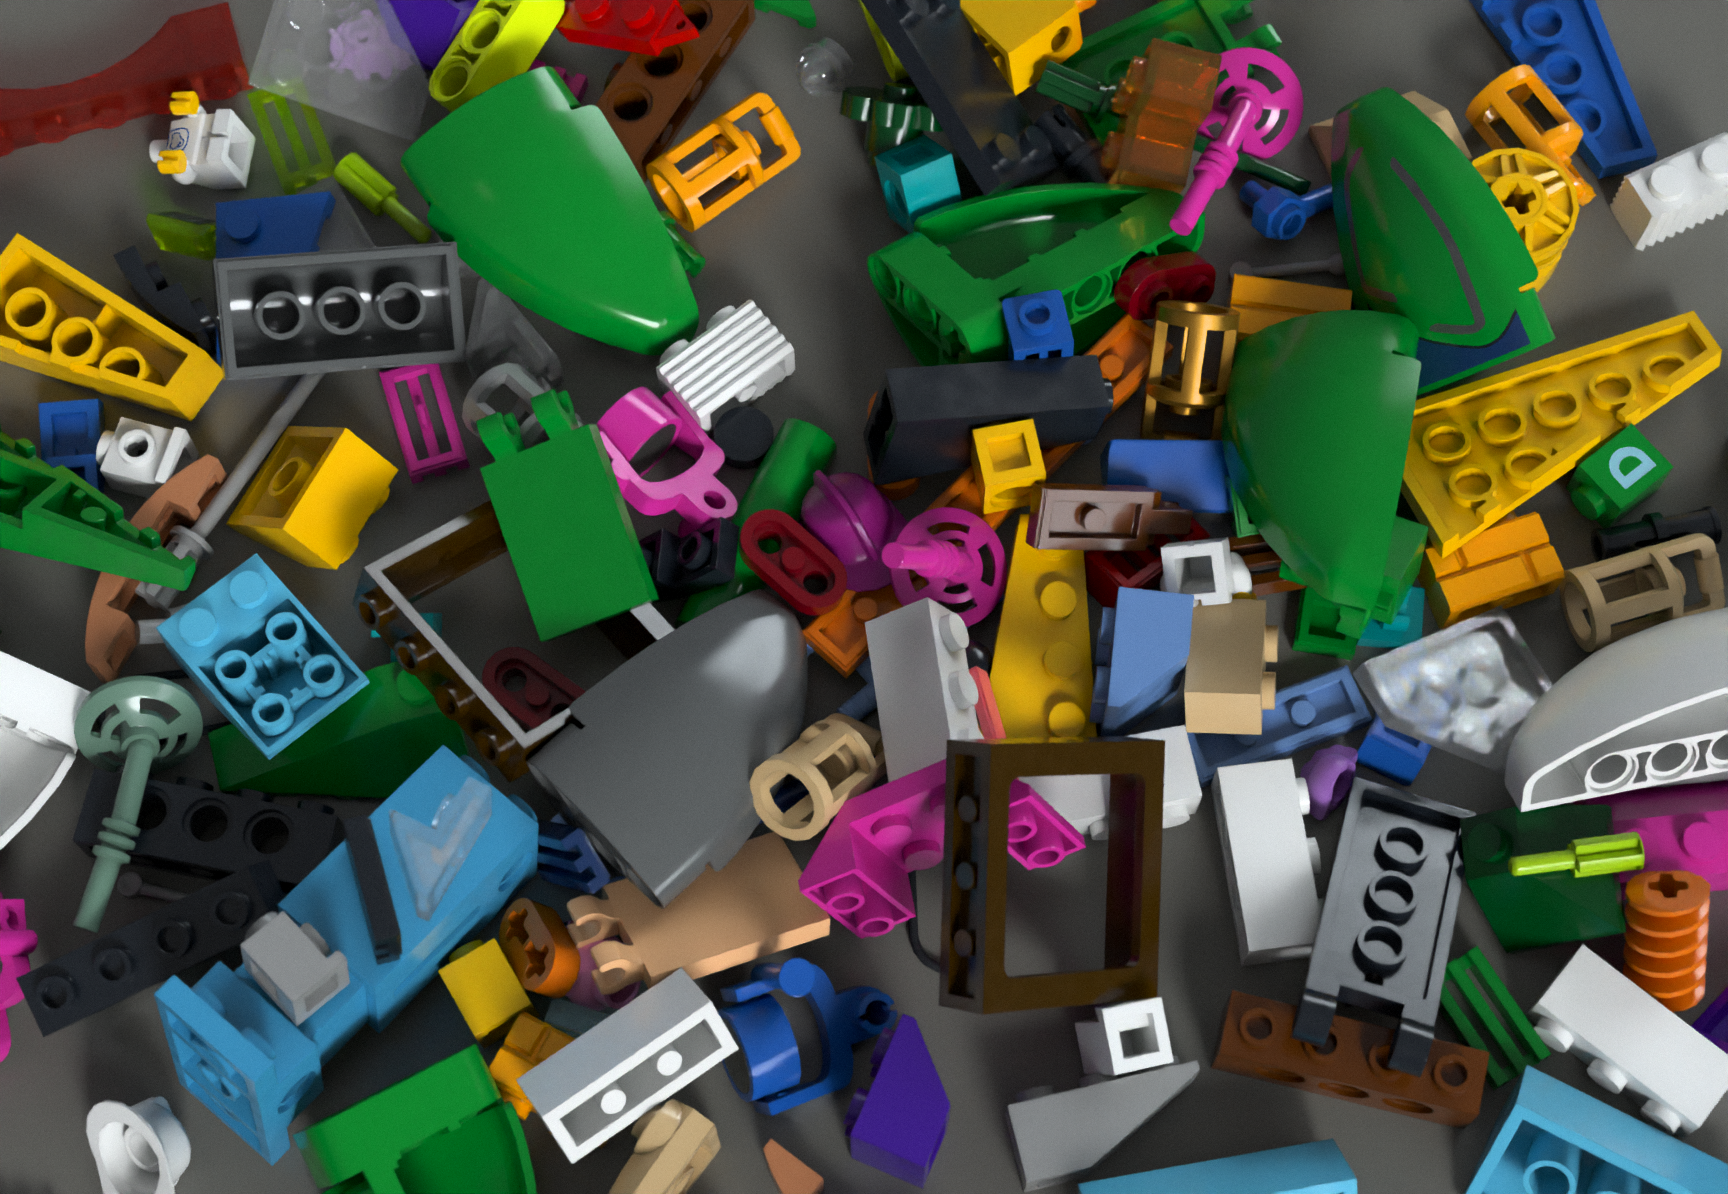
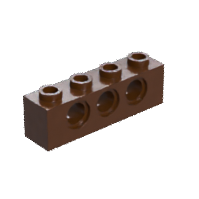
M678 0L685 12L684 15L696 28L701 29L698 31L700 37L663 48L659 57L631 52L624 63L618 62L610 70L605 81L604 93L595 106L603 113L644 184L648 180L646 166L667 152L755 21L754 0ZM660 70H668L672 72L671 74L662 77L652 75L653 73ZM631 113L643 115L641 118L632 121L621 119Z
M1232 990L1223 1007L1211 1064L1212 1069L1463 1130L1479 1116L1490 1053L1488 1051L1433 1039L1423 1073L1420 1077H1416L1386 1067L1388 1052L1395 1029L1334 1015L1328 1037L1322 1048L1290 1038L1297 1009L1296 1005Z

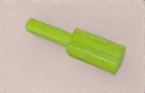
M350 153L338 163L334 170L333 178L376 216L386 213L420 244L430 240L432 231L398 201L399 195L395 193L397 189L360 157L358 153Z
M1636 831L1574 839L1571 844H1567L1566 850L1514 856L1508 861V868L1513 876L1570 869L1572 876L1576 878L1641 870L1644 866L1645 854L1640 835Z

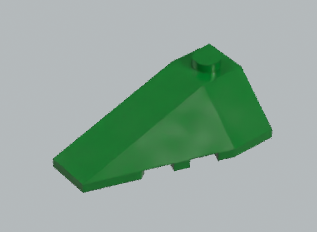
M398 661L363 672L369 679L370 683L270 760L233 724L208 733L219 789L224 794H236L238 789L244 788L257 790L270 796L283 797L312 794L333 795L338 799L359 800V797L388 798L442 745L446 746L459 758L462 755L470 757L464 730L455 720L448 719L440 711L435 697L415 675L407 673Z

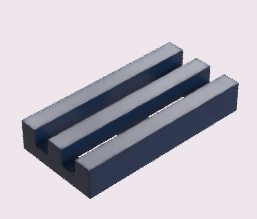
M537 818V823L539 824L537 862L544 863L537 871L544 881L594 894L610 882L608 871L581 828Z

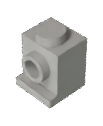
M284 911L280 914L270 912L257 920L247 931L245 941L240 945L245 970L296 1026L350 984L347 959L337 950L327 958L331 951L322 936L306 922L298 927Z

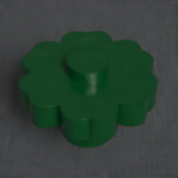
M886 82L883 89L856 86L845 87V90H842L839 114L850 119L867 121L864 149L869 151L867 162L869 165L877 167L874 156L923 136L924 131H944L922 95L918 93L916 86Z

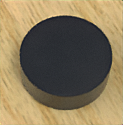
M742 406L728 410L719 418L714 429V440L725 454L724 462L737 469H751L762 463L774 440L772 423L762 411L753 407Z

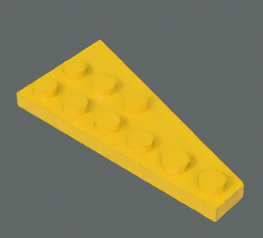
M1690 311L1416 400L1400 491L1420 524L1429 527L1427 536L1441 559H1443L1586 460L1631 423L1636 425L1720 366L1722 349L1696 313Z

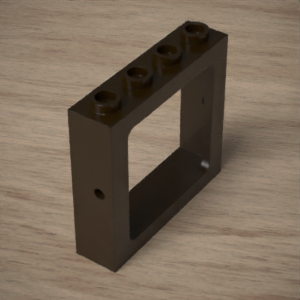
M489 500L363 567L352 605L356 608L362 623L370 630H375L395 652L401 667L407 673L415 675L435 697L440 711L448 719L455 720L474 741L476 749L483 760L489 765L496 766L511 783L530 771L526 762L568 724L572 723L580 730L583 726L574 719L570 709L567 708L525 733L411 605L508 551L492 502ZM651 603L595 624L627 660L675 630Z
M1125 736L947 740L939 1006L987 1015L1157 997L1165 740ZM1110 774L1104 968L1007 976L1004 961L1009 795L1011 783L1018 777Z

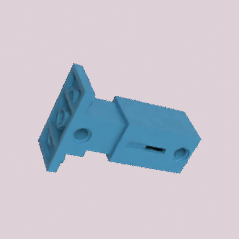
M442 745L368 817L371 819L401 931L402 954L399 960L380 965L376 963L345 839L278 904L279 914L284 911L298 927L305 922L310 924L322 936L331 951L327 958L339 950L347 959L350 984L301 1024L296 1026L245 970L244 962L232 972L219 961L191 989L173 975L154 993L179 1083L272 1166L291 1148L287 1127L324 1090L321 1068L366 1023L380 1033L439 974L438 970L450 963L448 960L449 956L458 948L469 943L537 874L539 824L537 823L536 814L518 796L510 794L506 797L491 785L487 772L477 761L467 755H462L459 758L446 746Z

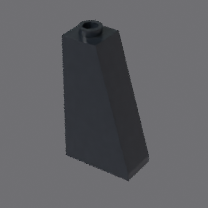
M1097 355L886 369L863 432L874 485H885L972 466L971 445L972 430L1033 419L1040 450L1094 439L1106 415L1110 414L1113 408L1114 397L1111 382L1108 378L1102 377Z

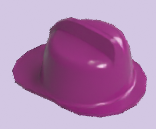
M817 470L813 473L814 485L803 498L800 525L843 563L847 572L846 589L856 592L877 591L891 585L889 567L882 561V550L888 543L895 541L901 529L908 523L907 520L885 494L880 492L870 480L862 475L842 472L827 477L820 470Z

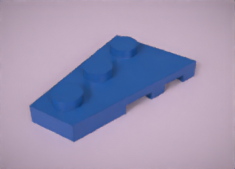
M328 191L216 203V259L319 252L320 247L317 243L325 219H330L336 202L335 198ZM217 334V364L222 369Z

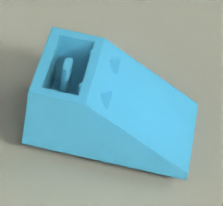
M257 553L156 627L175 662L206 698L268 760L370 683L365 674Z

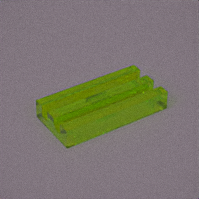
M301 76L247 94L285 196L296 195L295 188L304 185L307 186L308 190L319 187L317 181L328 177L329 182L336 181L333 178L336 164ZM294 93L322 161L312 166L285 99L286 96ZM274 101L300 170L289 173L263 104Z

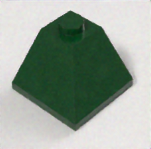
M1605 804L1554 805L1520 812L1518 807L1514 806L1460 819L1466 882L1506 953L1517 954L1626 932L1619 872L1575 878L1572 876L1570 869L1513 876L1508 868V861L1514 856L1566 850L1567 844H1571L1574 839L1613 835L1614 827L1611 806Z

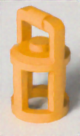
M1523 64L1501 74L1489 83L1469 104L1465 117L1492 151L1508 149L1492 128L1495 124L1505 120L1526 146L1525 150L1543 154L1563 168L1576 188L1579 205H1586L1597 195L1592 186L1587 183L1571 163L1572 159L1570 156L1575 152L1582 139L1583 129L1530 65ZM1534 93L1560 125L1545 131L1523 103Z
M754 92L646 166V171L651 186L669 214L686 231L693 233L794 163L800 157L801 148L794 137V131L778 105L775 106L767 94ZM753 108L758 112V118L775 146H779L781 150V155L765 167H762L758 156L761 154V149L755 138L747 130L741 131L733 124L734 121ZM711 139L714 151L683 173H680L674 164ZM730 175L739 181L731 189L705 207H702L698 197Z

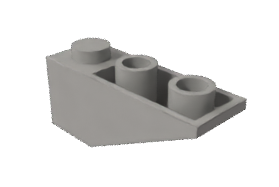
M1173 1056L1174 1062L1141 1069V1074L1118 1079L1117 1075L1094 1073L1079 1079L1080 1088L1055 1094L1053 1086L1046 1085L1016 1094L1017 1103L1007 1105L1005 1121L1023 1192L1087 1178L1194 1082L1200 1071L1198 1061L1180 1064L1178 1056Z

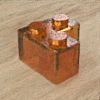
M1153 38L1142 57L1133 56L1126 78H1120L1114 95L1112 112L1120 113L1121 115L1117 132L1109 131L1102 152L1101 165L1110 167L1106 184L1160 188L1179 194L1182 192L1187 183L1197 130L1212 109L1222 55Z

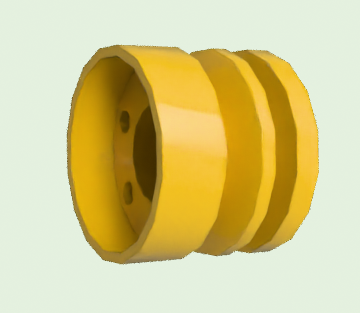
M1522 148L1496 149L1474 159L1471 163L1484 178L1506 211L1538 270L1537 279L1518 288L1519 291L1534 287L1537 293L1553 275L1561 258L1562 251L1567 246L1568 240L1574 231L1580 209L1576 188L1563 168L1543 154Z

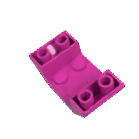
M946 759L845 801L798 880L799 889L802 894L861 939L884 935L890 932L895 925L916 917L908 873L914 870L932 868L943 859ZM1018 779L1013 780L1009 795L1008 853L1027 870L1056 865L1066 855L1086 847L1084 836L1029 784Z

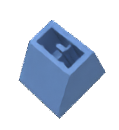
M1118 587L1114 608L1103 607L1100 628H1098L1094 664L1104 666H1097L1089 717V722L1100 724L1099 736L1125 735L1177 695L1189 656L1194 595Z

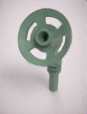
M129 676L113 680L90 693L76 712L74 735L77 746L82 754L94 765L106 771L115 772L118 765H124L111 817L103 818L102 821L106 831H100L97 835V839L102 843L101 845H94L92 852L97 857L72 925L78 929L98 933L121 865L130 862L131 857L126 851L134 850L136 843L131 840V837L139 836L141 831L136 826L149 772L152 774L162 772L179 764L194 751L200 741L203 720L197 701L185 688L167 679L154 676ZM140 698L165 702L179 712L167 720L158 712L140 709ZM116 704L118 709L106 717L101 726L100 733L91 731L97 717L104 710ZM119 724L120 736L111 735L114 728ZM186 733V736L182 744L178 747V749L175 750L169 756H167L175 747L178 740V735ZM167 738L165 743L160 747L159 739ZM112 751L118 757L125 759V764L109 759L102 753Z

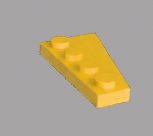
M1020 514L1016 524L989 675L1006 738L1097 737L1096 723L1089 722L1093 674L1084 550L1033 548L1025 543L1029 514Z

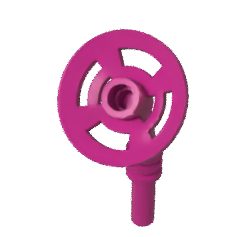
M1254 47L1233 48L1209 60L1194 78L1188 96V118L1193 131L1216 141L1208 143L1204 153L1200 156L1193 169L1195 178L1169 222L1171 229L1177 234L1189 235L1215 189H1221L1225 186L1233 168L1238 163L1237 150L1260 160H1265L1280 152L1296 134L1303 115V93L1294 71L1277 55ZM1248 64L1259 65L1270 70L1280 79L1284 87L1271 94L1270 90L1262 82L1247 78ZM1226 69L1229 77L1225 78L1215 89L1211 105L1202 104L1208 84L1218 73ZM1234 85L1236 91L1230 96L1228 106H1219L1224 92ZM1263 109H1271L1267 122L1256 130L1254 125L1260 120ZM1280 109H1289L1286 122L1281 131L1271 141L1264 144L1261 138L1267 135L1277 123ZM1219 121L1223 129L1216 139L1207 126ZM1243 141L1242 149H1238Z
M942 507L921 513L910 520L901 529L895 541L888 543L882 550V561L889 567L893 591L903 607L926 597L935 602L939 601L945 604H959L972 599L975 607L965 612L956 613L963 620L966 627L981 621L989 615L998 604L1005 589L1007 561L1003 546L996 533L984 520L966 510ZM944 522L958 523L968 527L966 533L957 530H947L932 535L927 530V528L935 524ZM945 540L960 541L962 542V546L956 547L951 542ZM984 544L987 545L993 562V578L990 586L981 581L983 562L978 549ZM908 569L915 570L917 574L924 577L927 585L916 592L911 583ZM962 583L967 591L960 594L944 592L945 587H952Z

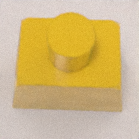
M960 0V8L1015 95H1018L1040 79L1048 59L1061 64L1080 50L1083 40L1079 13L1096 5L1097 0Z

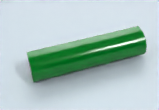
M788 418L784 420L731 520L732 523L739 526L738 543L745 521L752 514L761 510H779L800 523L803 498L814 485L813 473L820 470L826 475L837 454V445L827 433L800 419ZM766 539L758 543L759 548L767 554H773L780 550L779 545L773 540ZM738 547L734 579L709 590L690 595L674 623L675 629L725 602L757 589H765L767 583L743 562Z

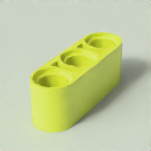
M479 0L433 71L429 80L431 96L451 113L495 85L527 72L560 21L564 12L565 1Z

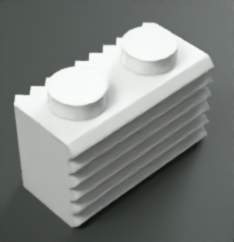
M1723 132L1624 176V181L1621 182L1622 186L1618 187L1619 192L1615 193L1616 197L1613 198V203L1610 204L1611 212L1635 249L1643 251L1646 245L1653 247L1656 240L1663 242L1666 236L1673 238L1676 231L1683 233L1686 227L1693 229L1696 223L1703 224L1706 218L1713 220L1716 214L1723 216L1725 210H1728V133Z
M750 299L737 309L733 306H726L719 310L707 323V331L690 343L683 339L672 344L662 354L660 365L656 367L659 388L664 394L671 390L707 436L715 429L717 421L725 412L755 402L759 396H763L767 390L773 389L776 383L782 382L786 376L791 375L795 370L794 348L791 343L786 341L783 334L779 333L776 326L771 324L768 317L764 316L761 309L757 308Z

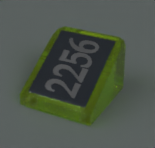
M178 211L148 213L146 223L160 250L205 261L215 258L216 220Z

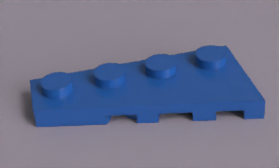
M1469 0L1515 65H1530L1583 129L1584 134L1577 147V151L1597 179L1641 169L1654 163L1658 155L1595 0Z

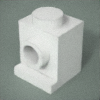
M124 417L120 418L115 432L110 430L104 431L96 449V461L99 465H102L100 471L111 489L150 498L171 477L195 462L199 455L186 429L174 427V430ZM139 449L146 451L143 455L136 457Z
M1161 997L1135 1002L1133 1000L1119 1001L1095 1006V1018L1075 1023L1084 1074L1117 1075L1174 1062Z

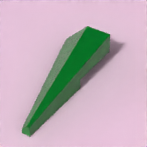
M0 423V548L185 591L189 587L196 570L195 559L189 555L182 559L176 557L161 546L160 534L149 526L142 530L133 526L124 519L121 506L64 465L53 468L36 455V448L32 442L25 437L15 441L2 431Z

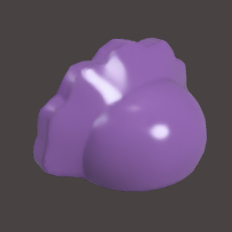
M1336 744L1328 749L1316 751L1312 759L1302 767L1300 776L1305 778L1308 787L1309 813L1317 820L1324 821L1327 819L1330 812L1337 809L1346 798L1356 773L1355 763L1358 758L1356 749Z

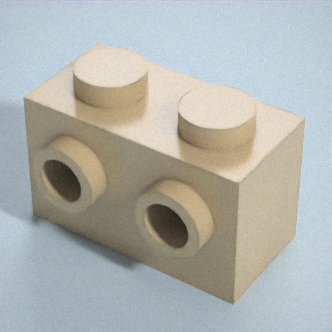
M1199 599V604L1193 607L1190 650L1186 663L1184 686L1186 732L1262 735L1263 709L1275 710L1276 672H1265L1266 662H1278V625H1267L1266 600L1232 599L1230 603L1202 606L1201 599Z

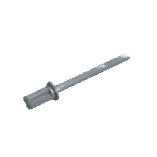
M325 373L303 374L192 528L189 530L179 525L174 526L170 531L172 540L165 549L179 559L189 555L196 560V568L202 559H211L214 551L205 541ZM143 581L135 589L136 594L145 598L147 604L156 609L160 607L165 611L180 591Z

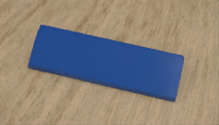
M1114 439L1107 442L1100 456L1102 485H1138L1158 489V491L1162 492V501L1179 502V506L1184 509H1191L1192 513H1232L1229 511L1227 500L1230 499V492L1226 488L1224 476L1229 475L1224 457L1222 440Z

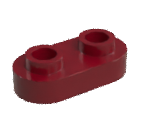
M1194 251L1146 257L1133 263L1121 275L1114 290V301L1135 320L1155 318L1156 303L1159 301L1179 300L1207 303L1214 293L1216 271L1210 263Z
M774 509L758 511L745 521L738 543L739 553L743 562L790 605L801 613L818 616L831 612L840 604L847 587V572L843 563L788 514ZM766 539L773 540L779 545L780 550L773 554H767L759 548L758 543ZM810 579H816L824 585L825 591L820 594H812L805 589L803 583Z
M508 647L497 651L488 659L482 672L483 686L512 719L528 731L551 719L557 713L569 708L572 702L585 693L581 687L541 658L521 647ZM521 676L527 680L525 686L519 691L512 692L505 688L506 682L512 677Z

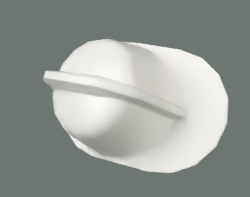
M150 1097L130 1107L122 1102L105 1100L95 1104L87 1116L86 1133L97 1163L103 1194H175L174 1186L178 1183L179 1177L186 1170L191 1160V1145L188 1134L181 1122L172 1114L169 1104L164 1097Z

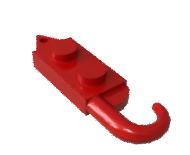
M564 0V12L555 27L559 34L565 37L568 42L658 57L663 48L700 37L694 24L684 15L685 12L678 0Z

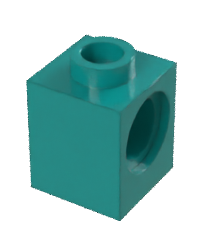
M920 136L874 156L888 216L907 232H914V222L918 217L941 207L962 201L952 153L928 136Z

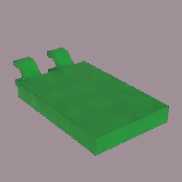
M1164 0L1083 38L1080 50L1062 62L1061 65L1107 85L1110 84L1111 80L1117 82L1113 97L1173 122L1188 114V96L1193 80L1200 69L1213 57L1224 51L1239 47L1260 48L1280 57L1276 47L1282 45V41L1272 24L1261 26L1249 35L1235 41L1226 24H1237L1251 17L1253 10L1248 3L1254 0ZM1248 64L1247 78L1254 79L1252 68L1261 69L1264 67ZM1226 69L1218 73L1208 84L1202 104H1211L1215 89L1225 78L1229 77ZM1234 85L1228 88L1221 98L1236 91ZM1076 110L1090 137L1097 139L1105 148L1103 154L1150 132L1106 112L1100 124L1097 125L1093 123L1095 117Z
M555 389L530 398L534 414L550 439L543 443L525 449L520 428L513 413L502 416L501 412H496L476 421L480 437L496 461L480 468L541 642L553 641L659 599L598 426L596 424H586L579 427L574 406L568 392L562 391L556 394Z

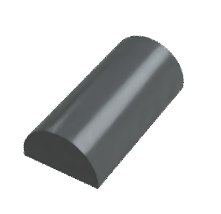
M456 242L212 260L216 325L225 381L467 361Z

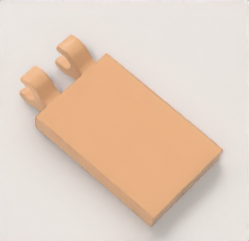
M776 832L747 840L737 854L720 871H715L707 863L705 865L706 870L664 909L656 906L627 878L603 886L602 900L592 895H583L567 903V909L574 923L568 925V932L577 948H582L589 943L618 934L624 942L622 944L617 941H605L591 948V956L598 967L591 971V976L601 995L615 993L627 985L644 980L648 989H650L681 967L694 980L827 936L830 929V917L826 911L800 892L798 880L803 872L782 837Z

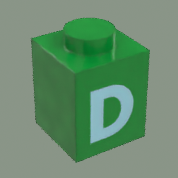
M1631 423L1578 465L1566 489L1571 494L1573 504L1583 516L1590 520H1596L1603 528H1609L1617 524L1658 491L1674 466Z

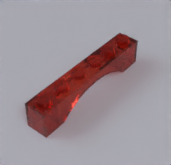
M224 2L171 16L150 40L130 56L99 73L70 83L36 89L0 88V157L10 154L13 150L39 143H58L66 140L70 135L98 128H116L123 125L126 121L152 114H171L169 103L176 101L171 97L173 92L194 91L198 96L199 102L210 99H229L238 92L253 89L240 32L229 3Z

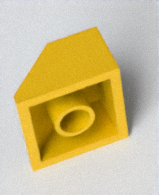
M288 426L226 524L233 530L307 567L337 570L339 565L347 561L355 552L359 543L358 534L370 515L378 511L386 502L390 492L388 486L398 469L347 428Z

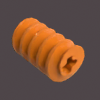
M1647 871L1634 876L1626 885L1625 897L1628 902L1625 907L1627 923L1625 924L1626 932H1624L1626 943L1623 951V958L1625 960L1623 975L1671 1012L1685 1011L1697 1005L1705 994L1711 884L1702 876L1689 871Z

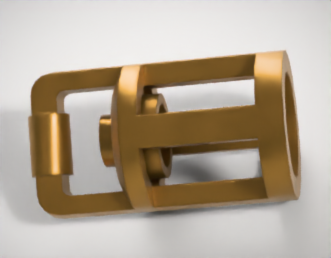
M1166 300L1156 303L1139 433L1140 440H1222V410L1229 376L1234 363L1240 320L1239 311L1224 306L1192 301ZM1168 324L1184 327L1178 374L1165 375V378H1161ZM1207 330L1223 331L1216 384H1213V381L1201 377ZM1156 401L1170 405V412L1188 416L1199 415L1200 409L1214 408L1210 436L1199 437V433L1174 430L1154 431Z

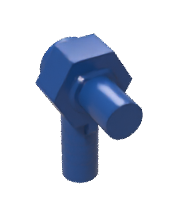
M1253 180L1245 183L1239 192V198L1253 209L1251 226L1265 237L1278 240L1294 238L1302 230L1306 218L1333 208L1332 183L1299 197L1288 189L1272 186L1267 191Z

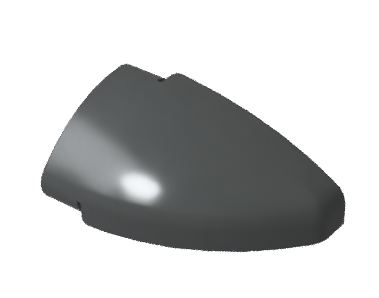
M757 589L725 602L688 621L626 661L572 702L569 708L570 712L583 728L580 730L574 724H568L526 762L545 797L561 818L569 826L581 828L592 847L661 909H664L706 870L705 865L707 863L715 871L722 870L743 847L762 820L755 810L753 795L750 790V780L755 768L773 754L783 752L798 740L805 714L808 683L807 642L797 617L767 590ZM785 777L770 788V793L773 799L775 798L778 790L780 789Z

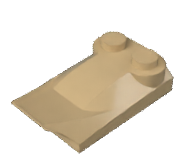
M675 1099L669 1100L663 1107L658 1104L642 1115L634 1125L631 1135L638 1139L634 1153L620 1172L609 1194H687L721 1148L715 1124L695 1109Z

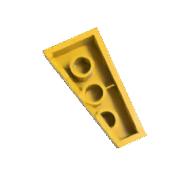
M16 233L0 255V361L191 422L223 379L222 369L205 350L19 233Z

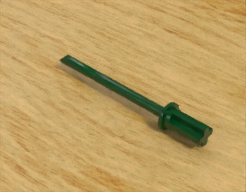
M1049 59L1035 92L1095 117L1093 123L1097 125L1100 124L1106 112L1201 154L1204 153L1208 143L1216 141L1113 97L1112 95L1117 85V82L1113 80L1107 85ZM1237 150L1236 153L1239 160L1235 166L1236 169L1283 189H1288L1299 196L1308 192L1311 181Z

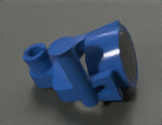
M791 958L785 963H759L753 967L751 979L720 988L723 1001L737 1002L736 1004L721 1008L717 1012L739 1048L723 1059L722 1063L739 1097L747 1103L752 1101L756 1113L773 1116L810 1100L845 1088L850 1083L853 1075L851 1044L881 1034L884 1027L891 1029L897 1018V1010H890V1005L895 1003L890 996L870 986H852L835 992L825 972L816 964H811L803 958ZM780 989L792 997L805 996L810 1004L819 1029L823 1060L820 1075L814 1081L798 1085L801 1078V1064L792 1028L780 1004L772 995L766 992ZM869 1005V1017L867 1020H863L859 1016L866 1014V1008Z

